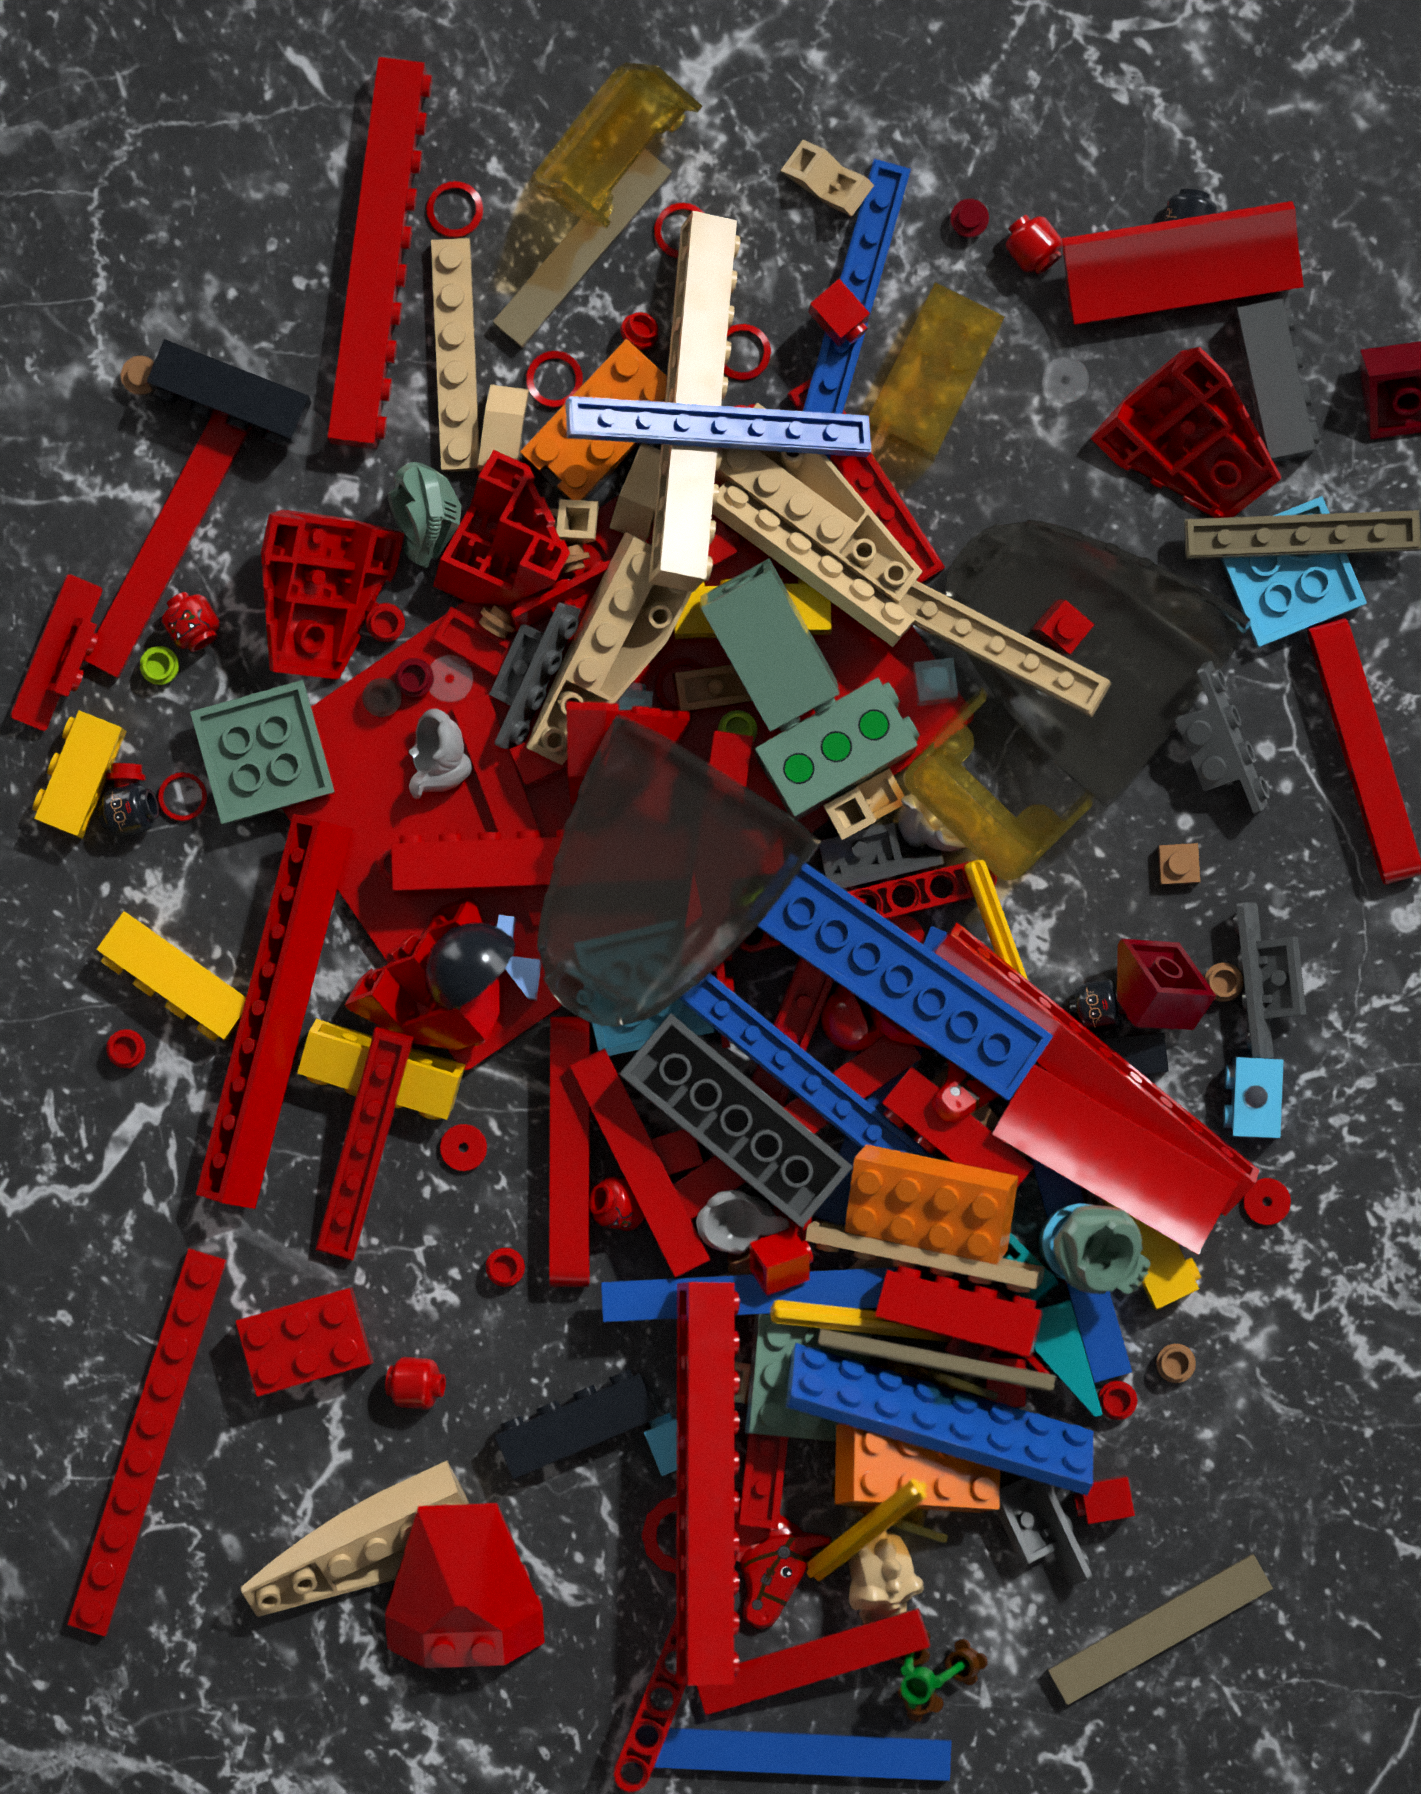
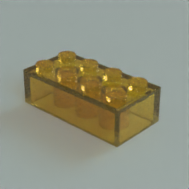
M935 282L869 414L870 431L935 462L1003 325L1005 316Z

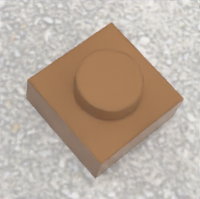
M1198 843L1158 846L1160 885L1200 883Z

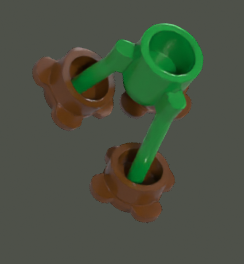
M926 1629L928 1638L930 1640V1632ZM959 1639L955 1642V1650L945 1658L947 1670L937 1676L928 1668L914 1667L929 1661L930 1652L927 1648L893 1658L895 1662L903 1664L901 1673L905 1678L898 1690V1696L903 1700L908 1710V1718L912 1721H920L923 1715L931 1711L935 1713L940 1712L944 1706V1701L941 1697L937 1696L936 1688H940L950 1678L963 1682L966 1685L975 1684L978 1680L977 1674L988 1665L987 1657L973 1649L968 1640Z

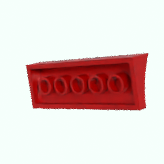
M1293 201L1062 238L1068 306L1074 325L1304 287L1298 245L1296 210Z
M1036 1064L1032 1066L1017 1088L992 1132V1135L1115 1207L1125 1210L1129 1215L1196 1254H1199L1218 1217L1238 1185L1237 1181Z

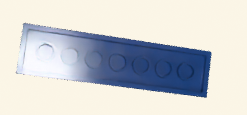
M795 855L788 861L748 919L753 925L1006 1101L1010 1100L1053 1037L1051 1033Z
M798 1343L794 1345L790 1355L786 1407L1084 1495H1088L1093 1485L1092 1430L1011 1407L1004 1403H997L977 1397L967 1392L943 1387L930 1381H923L892 1370L865 1364L855 1359L838 1356L818 1348Z

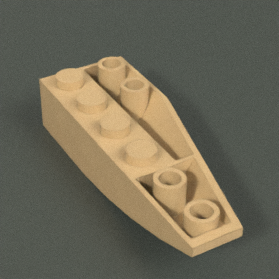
M756 403V405L753 407L759 409H766L759 403ZM722 448L721 464L718 471L715 472V480L722 485L728 480L733 485L743 489L748 496L766 509L773 511L782 521L797 532L807 536L813 544L828 555L838 559L843 566L861 579L868 581L880 593L900 603L923 571L825 454Z
M625 532L569 645L526 748L562 765L567 760V702L615 703L667 643L692 592L649 584L652 556L651 544Z
M447 1461L442 1462L374 1494L315 1529L241 1587L242 1594L256 1616L260 1617L395 1580L417 1507L469 1504L468 1499Z

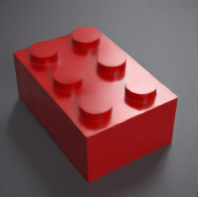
M353 1287L235 1320L256 1397L374 1363Z

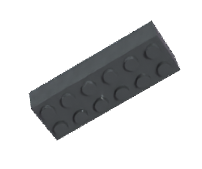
M671 1013L619 1073L624 1080L799 1227H803L853 1167Z

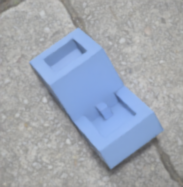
M498 915L497 927L513 938L516 919L512 916ZM512 956L505 970L529 1000L537 1001L541 960Z

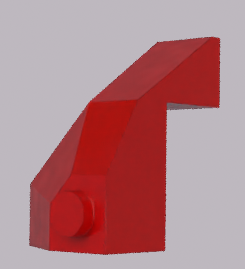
M496 450L492 451L478 476L471 505L440 559L433 587L470 603L509 605L555 584L569 558L570 551L565 540H560L554 527L555 519L545 498L540 497L534 485L535 477L529 465Z
M567 702V761L570 804L573 807H579V813L603 814V807H613L652 785L692 724L691 713L679 710L660 711V708L632 706V710H619V704L607 702Z
M468 896L442 906L431 916L432 921L425 932L418 938L412 932L390 951L394 959L381 968L375 970L371 968L359 978L345 1006L350 1011L387 1030L414 1037L413 1043L460 1050L473 1044L479 1046L486 1042L492 1035V1027L500 1014L499 976L480 995L461 1006L459 1010L457 1008L449 1010L447 1007H438L427 990L425 980L428 955L432 946L450 928L473 922L483 923L475 900Z

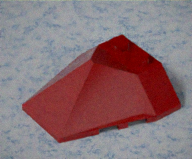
M1201 347L1180 351L1130 392L1090 438L1118 466L1127 471L1132 468L1151 478V484L1159 488L1164 485L1184 496L1183 501L1214 518L1236 516L1281 479L1277 467L1228 374Z
M284 509L269 514L261 549L270 671L340 679L362 637L358 633L369 611L379 604L376 602V599L386 580L391 582L397 570L404 538L403 532L349 518Z
M498 1503L417 1507L401 1565L397 1571L392 1594L385 1610L388 1650L424 1668L506 1665L545 1643L543 1604L539 1595H536L527 1568L521 1562L515 1548L516 1544Z

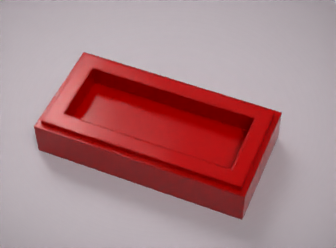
M450 607L431 638L432 642L494 679L497 678L512 645V642L494 635L481 626L480 623L453 607Z

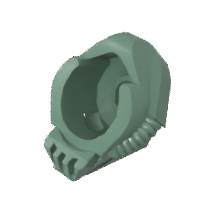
M411 462L396 472L394 476L396 488L388 493V501L399 530L404 533L406 538L404 554L416 564L427 568L431 558H439L459 527L462 506L445 476L423 463Z
M1096 1205L1077 1207L1053 1240L1054 1252L1067 1283L1075 1287V1289L1089 1294H1105L1107 1291H1114L1115 1288H1118L1125 1294H1130L1138 1289L1148 1275L1151 1263L1145 1256L1140 1254L1143 1249L1140 1230L1136 1222L1125 1210Z

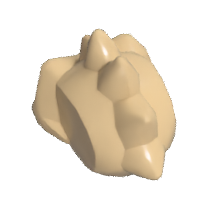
M885 1530L848 1560L852 1579L849 1603L854 1610L862 1609L859 1615L864 1624L906 1612L907 1601L924 1590L923 1580L914 1574L912 1559L905 1543L899 1535L891 1531Z

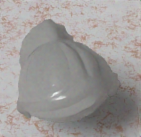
M439 709L427 710L418 721L415 745L408 751L413 757V763L418 771L409 783V790L415 799H419L422 792H445L453 789L465 780L472 771V762L464 753L462 732L458 725L444 711Z
M943 789L936 793L932 792L924 798L917 793H912L901 799L903 806L898 814V829L904 840L911 847L927 844L930 848L937 850L958 851L967 847L968 843L975 840L980 832V819L976 811L966 802L948 794Z
M726 1190L718 1192L708 1200L707 1204L698 1212L696 1225L698 1235L708 1246L719 1251L740 1255L749 1247V1242L758 1240L762 1236H769L786 1230L789 1227V1222L786 1218L776 1216L772 1207L758 1196L747 1195L741 1191Z

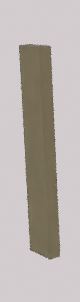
M642 147L493 320V324L523 349L669 179L672 171Z
M1419 510L1184 520L1186 560L1419 551L1421 549Z
M820 1329L818 1343L821 1346L1046 1391L1053 1390L1056 1378L1052 1374L826 1329Z
M1252 1553L1047 1670L1066 1704L1069 1705L1272 1590L1273 1587L1255 1555Z

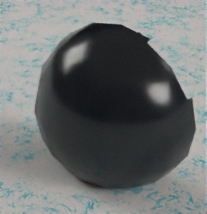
M476 922L450 928L432 946L425 968L427 990L437 1006L447 1007L449 1010L455 1008L459 1010L461 1006L488 988L503 972L512 958L516 944L513 938L501 928L488 923Z

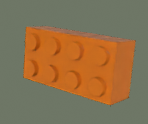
M865 1145L854 1158L844 1232L997 1265L1008 1250L1018 1176L878 1146Z
M846 1424L836 1425L835 1505L877 1507L909 1480L916 1479L919 1483L924 1482L927 1489L925 1492L927 1497L913 1509L982 1513L1000 1509L999 1469Z

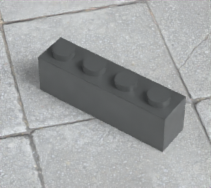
M1283 298L1238 307L1233 316L1259 435L1274 463L1310 456L1315 451L1314 444L1319 443V432L1315 420L1309 421L1306 407L1311 406V396L1308 384H1301L1298 369L1303 368V359L1299 345L1293 346L1290 331L1295 330L1291 308L1285 309Z

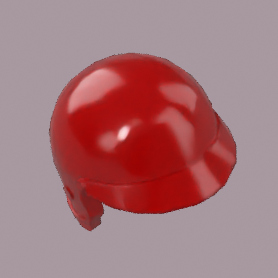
M838 984L822 1009L821 1024L825 1035L835 1046L845 1051L854 1052L867 1049L885 1034L875 1026L868 1010V1004Z

